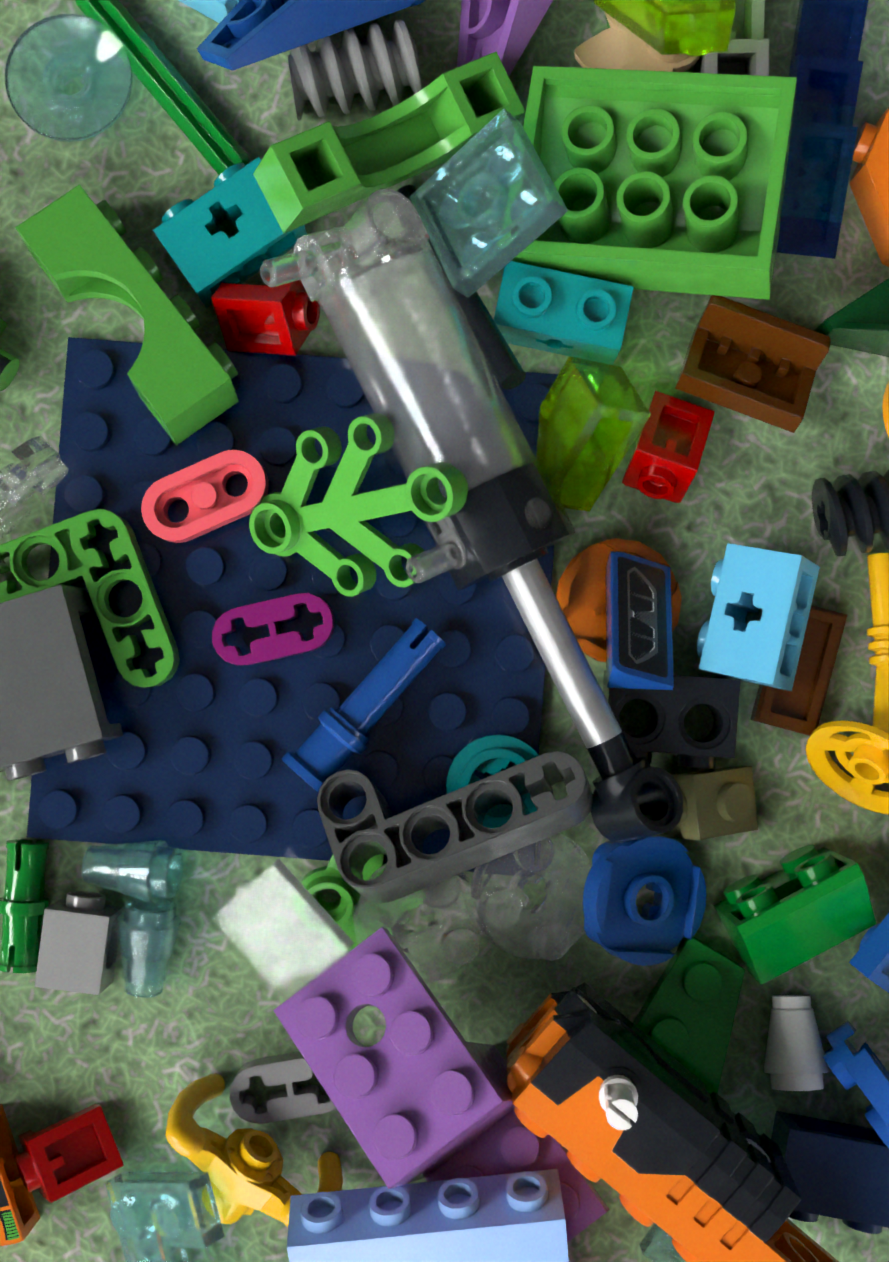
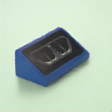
M610 551L606 565L607 688L673 690L674 687L670 567L631 554Z

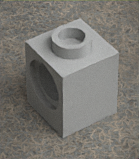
M71 891L67 893L66 900L60 899L45 908L34 987L100 995L113 983L123 907L105 905L106 896L100 893Z

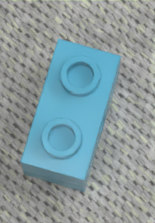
M727 543L724 559H720L716 563L712 574L711 591L715 599L710 621H706L702 625L698 635L697 654L701 658L699 669L726 678L792 691L820 567L802 555ZM759 609L762 610L760 621L745 623V617L748 612L753 613L758 612Z

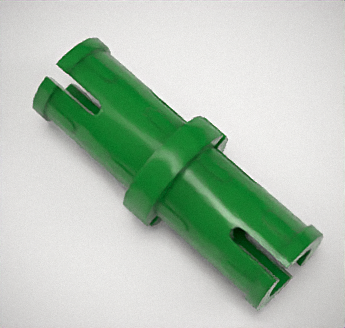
M14 839L6 842L5 891L3 898L0 897V914H3L0 949V971L2 972L11 971V967H13V973H32L37 971L42 917L45 908L50 906V899L44 897L47 850L49 849L48 841L38 840L32 844L33 840Z

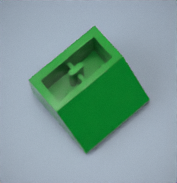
M807 845L784 856L780 860L783 869L762 880H760L757 874L750 875L724 889L723 893L726 899L713 906L746 969L760 985L877 924L865 877L857 862L828 848L823 847L817 850L815 845Z

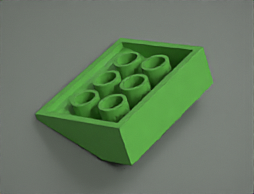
M533 66L503 247L506 259L633 286L634 289L770 300L779 239L797 77Z

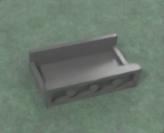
M60 584L0 603V772L5 771L8 781L47 771L44 759L60 754H66L68 763L105 754L107 752L104 741L123 736L120 723L110 724L107 720L80 621V616L92 613L85 588Z

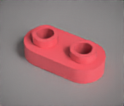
M227 450L154 482L147 489L142 500L141 512L143 520L154 535L166 541L183 543L193 540L251 514L254 508L260 505L263 497L268 494L269 483L266 471L252 455L244 451ZM236 474L246 476L248 481L246 491L240 496H230L226 491L228 479ZM185 500L189 507L187 517L181 522H172L168 516L169 506L174 501Z

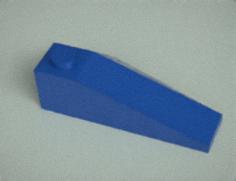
M240 0L198 46L197 50L203 60L233 71L402 9L416 6L426 0Z

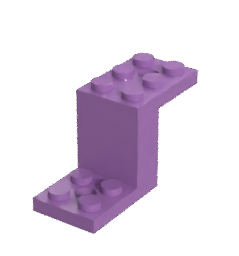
M384 927L378 929L273 1010L388 1189L423 1178L430 1182L558 1169L566 1220L567 1242L609 1210L591 1182L570 1162L566 1153L568 1150L549 1134L545 1138L536 1136L521 1123L514 1112L515 1105L512 1104V1092L507 1085L506 1061L492 1044L465 1041L388 929ZM375 1006L385 1017L386 1029L382 1039L377 1044L367 1047L356 1039L353 1033V1021L356 1014L362 1008Z

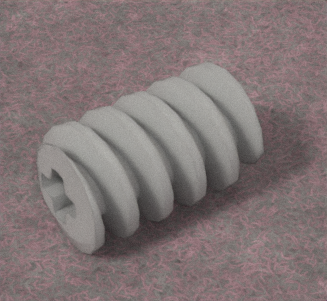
M402 19L395 20L390 41L386 40L380 26L377 23H372L369 25L366 43L361 45L354 29L350 28L343 31L340 48H336L330 36L317 40L316 49L313 52H310L307 44L291 49L290 55H288L298 121L302 119L306 100H310L319 118L327 115L330 97L335 96L343 113L350 114L356 93L361 94L369 111L376 110L380 90L385 89L393 106L401 103L405 86H410L414 94L422 90L415 39L412 38Z

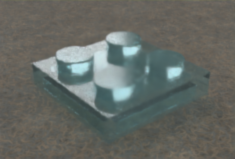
M502 109L409 196L452 288L468 298L568 212L520 121L506 109Z

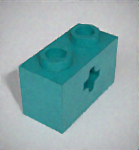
M259 157L247 165L237 163L224 170L214 181L213 189L195 201L185 199L178 202L163 215L162 224L153 229L161 244L206 308L213 304L211 297L221 283L242 284L308 238L305 225L283 234L253 175L261 162ZM226 220H229L233 226H237L239 230L235 236L230 238L226 233L220 231L218 227Z
M506 260L494 321L508 344L613 365L621 350L634 287Z

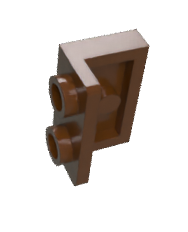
M712 295L691 337L675 389L794 433L804 418L816 370L829 351L831 338L722 296Z

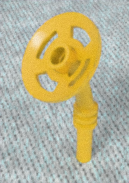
M876 553L867 555L873 627L867 629V636L874 638V641L868 643V650L875 652V655L869 657V664L876 666L872 726L844 720L824 723L811 733L806 744V755L811 768L819 779L839 796L864 809L889 815V792L875 789L876 785L889 783V553ZM844 731L861 732L852 734L849 737L838 734ZM829 751H835L836 756H837V759H838V761L840 762V764H841L850 774H852L853 777H851V776H849L847 773H845V772L835 763V761H834L833 758L831 757Z

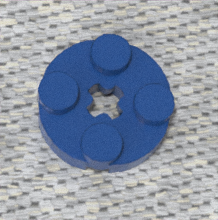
M653 835L625 843L606 841L599 845L593 854L592 867L588 873L583 892L584 930L586 935L593 942L600 944L609 954L635 965H656L666 962L676 955L670 952V950L675 948L683 937L692 939L700 927L706 907L705 878L700 867L692 865L690 857L685 853L689 851L680 842L661 835ZM646 884V889L654 892L653 903L644 904L642 913L638 914L636 897L639 890Z
M847 1020L826 1035L832 1047L825 1052L826 1054L823 1055V1058L846 1090H849L856 1084L871 1103L865 1107L867 1110L865 1116L878 1136L889 1148V1072L866 1042L863 1043L858 1052L848 1040L849 1037L855 1034L856 1029Z

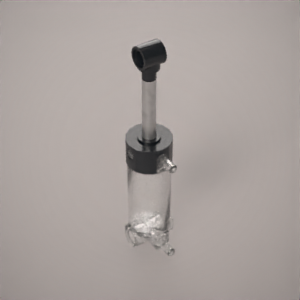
M379 189L363 202L342 227L339 226L303 235L295 243L294 253L263 261L260 268L261 278L266 285L272 288L301 280L311 302L318 301L373 412L385 415L393 425L395 438L391 449L406 479H408L413 471L435 462H447L459 469L467 480L468 494L466 502L458 513L437 522L424 521L436 547L410 557L407 560L406 572L409 578L416 583H422L448 571L459 591L487 578L492 582L502 577L600 775L592 782L595 787L591 809L594 825L601 835L611 842L625 843L671 831L680 822L683 814V796L680 786L674 777L663 768L651 767L645 756L635 758L538 562L539 558L549 553L547 548L575 533L573 525L541 461L536 460L428 242L430 236L411 201L401 193L392 189ZM439 479V490L447 498L446 489Z

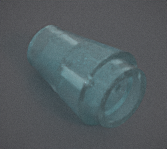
M165 840L102 846L91 845L86 850L82 863V877L85 883L96 884L99 887L152 904H157L161 899H173L179 890L183 874L181 850L168 847Z
M153 896L131 898L124 903V913L117 917L125 980L124 990L131 996L148 998L158 996L163 992L164 981L166 980L182 922L180 917L176 915V904L169 899Z

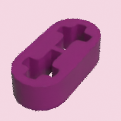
M310 593L293 594L233 608L224 612L215 622L212 630V643L217 654L226 662L234 665L258 664L314 651L323 647L331 639L334 632L335 616L331 607L322 598ZM302 604H307V608L311 613H321L323 617V624L314 627V638L309 641H304L301 632L291 631L280 634L278 627L280 622L297 618V607ZM239 619H244L245 625L250 628H259L267 625L269 627L270 636L250 642L251 653L243 655L238 646H228L226 635L236 631L235 621Z

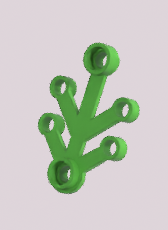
M371 413L357 417L350 423L348 428L349 443L323 502L306 505L319 469L332 465L339 460L342 445L337 433L326 426L302 432L296 441L297 456L282 492H275L263 497L260 505L254 508L249 520L250 533L256 545L267 553L278 556H290L299 553L331 578L335 588L344 596L353 597L374 586L376 582V569L373 562L384 570L387 579L393 585L405 588L423 580L427 576L430 563L426 552L414 543L398 546L365 520L413 511L417 517L424 521H440L458 513L463 508L468 494V483L464 474L452 464L435 462L413 471L408 477L407 483L357 494L374 455L389 450L395 438L391 421L381 413ZM368 425H370L375 432V445H373L367 437ZM315 439L321 443L323 449L322 457L318 455L315 449ZM439 479L446 489L447 498L439 490ZM330 528L363 554L355 553L344 557L314 531ZM402 556L411 565V575L402 566ZM350 567L356 571L358 583L352 579Z

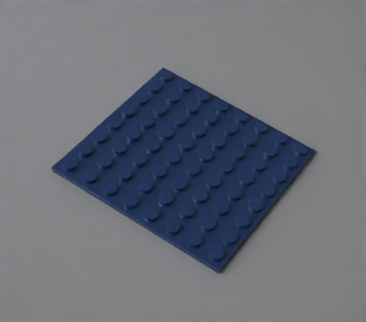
M68 337L53 524L96 509L114 512L129 523L135 534L178 647L180 661L178 669L171 680L161 686L143 688L130 684L123 679L117 669L84 580L69 585L86 589L92 613L80 616V621L107 720L110 724L120 723L123 736L104 741L107 753L93 758L68 763L64 753L44 759L47 771L32 775L27 838L329 861L333 853L318 810V792L289 768L281 758L288 751L295 753L321 724L318 716L324 710L328 711L331 707L337 710L407 631L415 618L422 621L429 631H434L447 645L434 656L365 735L369 739V742L366 744L367 749L361 755L354 753L339 771H358L368 777L385 797L393 816L446 795L447 776L453 759L473 740L497 734L506 735L527 743L539 755L545 663L503 578L501 577L492 582L487 578L458 591L424 521L417 517L413 511L365 521L398 546L407 543L419 545L429 558L430 568L427 576L411 586L405 588L397 587L387 579L384 570L373 562L376 569V582L374 586L356 596L348 597L342 595L335 588L331 578L299 553L290 556H278L261 550L254 542L250 533L249 520L251 514L193 540L174 543L154 535L148 529L142 517L141 504L145 492L157 480L227 450L244 451L252 455L262 465L268 477L269 488L267 495L282 492L297 456L296 441L299 435L304 431L326 426L333 429L339 436L342 445L341 456L336 463L319 469L306 505L323 502L349 443L348 428L350 423L357 417L371 413H381L391 421L395 438L389 450L374 455L357 494L407 483V479L413 471L435 462H447L459 469L467 480L469 491L517 467L534 461H541L558 495L567 375L525 372L526 377L519 386L506 390L502 388L492 369L310 355L293 356L238 352L223 349L238 372V375L232 378L231 381L239 402L176 446L140 399L127 374L139 356L143 343ZM368 425L367 437L369 441L373 445H375V432L372 429V427ZM315 439V449L318 455L322 457L323 449L321 443ZM241 474L231 476L226 483L227 493L234 497L242 495L248 487L246 476ZM439 479V490L447 498L446 489ZM185 500L174 501L168 509L170 520L176 523L183 521L189 513V507ZM100 523L94 526L96 537L88 541V547L101 550L105 554L110 567L109 569L97 570L99 579L114 570L131 569L132 566L129 559L121 564L115 562L111 553L109 542L118 538L117 530L106 529ZM330 528L314 531L344 557L355 553L363 554ZM462 543V553L467 560V553ZM554 545L547 548L549 552L547 555L538 559L550 586L552 583ZM52 546L50 550L48 579L56 573L60 562L59 555ZM402 556V566L411 575V565ZM350 567V575L352 579L356 583H358V575L356 571L352 567ZM129 580L121 581L114 585L108 598L112 611L123 618L135 614L141 607L143 599L138 585ZM310 593L322 598L331 607L335 616L334 632L331 639L323 647L314 651L258 664L234 665L226 662L217 654L212 643V630L215 622L224 612L233 608L293 594ZM302 604L297 607V618L280 622L278 627L280 634L291 631L301 632L304 641H309L314 638V627L323 624V617L321 613H311L307 608V604ZM152 618L140 626L120 628L119 630L122 640L128 635L136 636L141 648V655L132 659L135 669H147L151 677L157 674L155 663L164 658L161 648H149L141 632V630H152L155 628ZM239 619L235 621L236 631L226 635L228 646H238L242 654L247 655L251 653L250 642L270 636L269 627L267 625L259 628H250L245 625L244 619ZM510 761L506 769L511 768L514 763ZM477 769L473 772L480 780L491 776V774L487 772L483 774ZM360 796L350 800L344 808L343 819L347 820L358 816L365 808L367 797ZM440 829L429 834L423 844V853L430 855L444 849L449 842L450 830ZM532 844L472 868L467 872L530 876ZM384 854L383 864H387L388 858Z

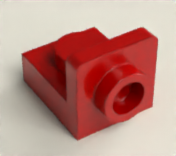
M292 267L279 286L221 283L211 297L228 351L296 356L310 332L317 327L320 318L319 298L315 292H312L307 270L303 267Z
M655 391L648 406L622 483L640 490V492L648 497L680 503L698 471L715 411Z
M96 1103L36 1133L29 1130L19 1135L18 1138L24 1152L14 1156L16 1167L27 1192L30 1193L39 1189L40 1194L50 1203L124 1166L102 1107Z

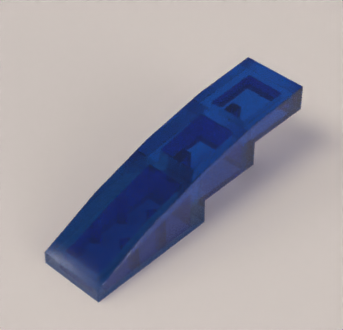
M868 0L799 1L789 77H797V87L777 253L832 259L836 257L858 127H853V120L864 62L858 61Z

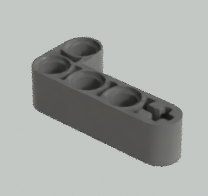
M557 751L545 753L395 816H393L390 806L381 792L368 777L358 771L344 770L334 773L322 784L317 797L319 814L338 871L344 881L370 902L380 904L395 901L572 828L586 819L592 809L594 800L591 786L578 760L568 753ZM563 781L568 796L556 800L553 795L552 785ZM530 793L531 800L537 811L530 813L521 797L522 795ZM360 796L367 797L365 808L358 816L347 820L343 819L344 808L350 800ZM506 804L513 807L512 816L501 827L487 828L483 826L484 816L495 805ZM440 829L450 830L449 842L444 849L430 855L423 853V844L429 834ZM386 854L388 862L383 873L375 879L363 880L362 872L367 861L375 855Z

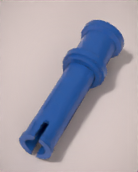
M415 618L407 631L337 710L331 707L328 711L324 710L318 716L321 724L295 753L288 751L281 758L283 762L319 793L320 787L325 780L338 772L354 753L361 755L367 749L366 744L369 742V739L365 735L441 649L443 650L447 644L434 631H429L422 621Z

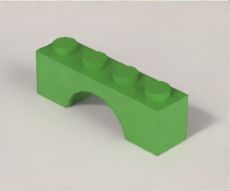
M493 52L441 74L413 96L371 118L338 127L331 125L330 121L271 145L253 175L284 234L497 140L526 111L497 52Z
M79 184L15 227L33 259L67 303L88 298L109 299L128 306L144 320L142 348L127 374L140 399L176 446L239 402L231 381L232 378L238 375L233 363L216 342L206 347L194 332L200 327V324L190 307L179 294L171 299L165 295L157 284L163 280L158 267L141 246L132 252L123 241L121 236L127 233L118 215L106 200H102L95 205Z

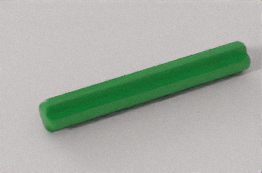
M75 0L76 5L218 175L234 164L244 163L247 165L250 163L248 154L119 0Z

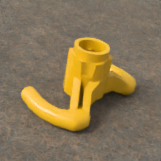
M214 1073L191 1082L178 1094L168 1112L165 1136L176 1152L187 1157L203 1172L199 1178L201 1186L198 1191V1201L202 1210L216 1222L233 1224L239 1221L243 1215L251 1216L256 1209L283 1222L288 1227L290 1197L302 1194L281 1176L284 1160L276 1142L267 1133L252 1128L237 1129L225 1138L207 1128L200 1127L194 1120L195 1112L205 1102L222 1095L225 1089V1080L221 1075ZM325 1152L318 1159L319 1185L317 1193L341 1191L343 1175L340 1158L334 1152Z

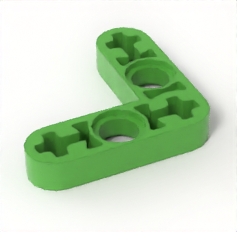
M103 509L90 510L0 545V574L11 571L22 586L21 590L16 591V582L7 580L1 582L0 603L60 584L69 586L84 580L115 664L123 679L134 686L143 688L161 686L171 680L178 669L180 661L178 647L135 534L124 518L114 512ZM100 523L106 529L117 530L118 538L109 542L111 553L115 562L122 564L129 559L132 566L131 569L114 570L99 579L97 570L109 569L110 567L105 554L101 550L88 547V541L96 537L94 526ZM49 544L55 548L59 555V567L52 577L39 581L29 573L26 563L27 558L33 548L38 545ZM9 556H10L9 561H10V567H11V569H10L9 566L4 562V559H5L6 557H9ZM129 580L138 585L143 599L141 607L135 614L123 618L112 611L108 598L114 585L121 581ZM152 618L155 628L152 630H141L147 646L149 648H161L164 655L163 659L155 663L157 674L152 677L147 669H135L132 659L141 655V648L136 636L128 635L122 640L119 632L120 628L137 627Z

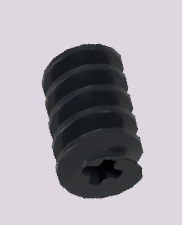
M889 470L884 476L877 471L865 472L858 481L851 474L838 476L833 485L826 478L815 480L811 497L815 525L819 535L824 540L830 541L836 556H846L848 539L853 536L861 553L871 552L874 534L880 533L885 548L889 550Z

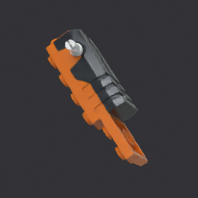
M585 982L577 987H573L570 991L550 993L528 1020L518 1025L507 1040V1085L512 1092V1104L515 1105L514 1112L521 1123L536 1136L545 1138L549 1134L568 1150L566 1153L570 1162L588 1180L597 1183L602 1178L620 1194L619 1199L624 1208L639 1223L646 1227H650L655 1223L672 1237L671 1241L674 1248L686 1262H839L788 1219L801 1201V1196L779 1146L764 1133L759 1135L754 1124L739 1112L734 1114L729 1103L716 1092L709 1093L704 1082Z

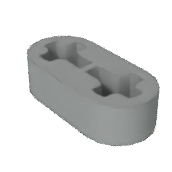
M300 1052L258 1058L247 1062L238 1071L230 1087V1102L233 1110L241 1119L250 1123L264 1124L324 1114L336 1110L328 1095H320L317 1085L297 1087L296 1082L309 1080L314 1074ZM253 1076H262L265 1086L286 1084V1089L274 1091L270 1094L265 1106L258 1105V1100L255 1096H245L244 1091L249 1089Z

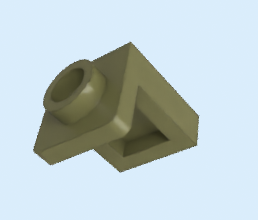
M733 766L691 773H670L680 786L682 792L683 814L680 822L673 830L659 835L667 838L703 840L758 830L752 766Z

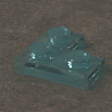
M124 1172L105 1182L111 1204V1221L119 1234L126 1262H189L185 1248L206 1249L225 1237L208 1172Z

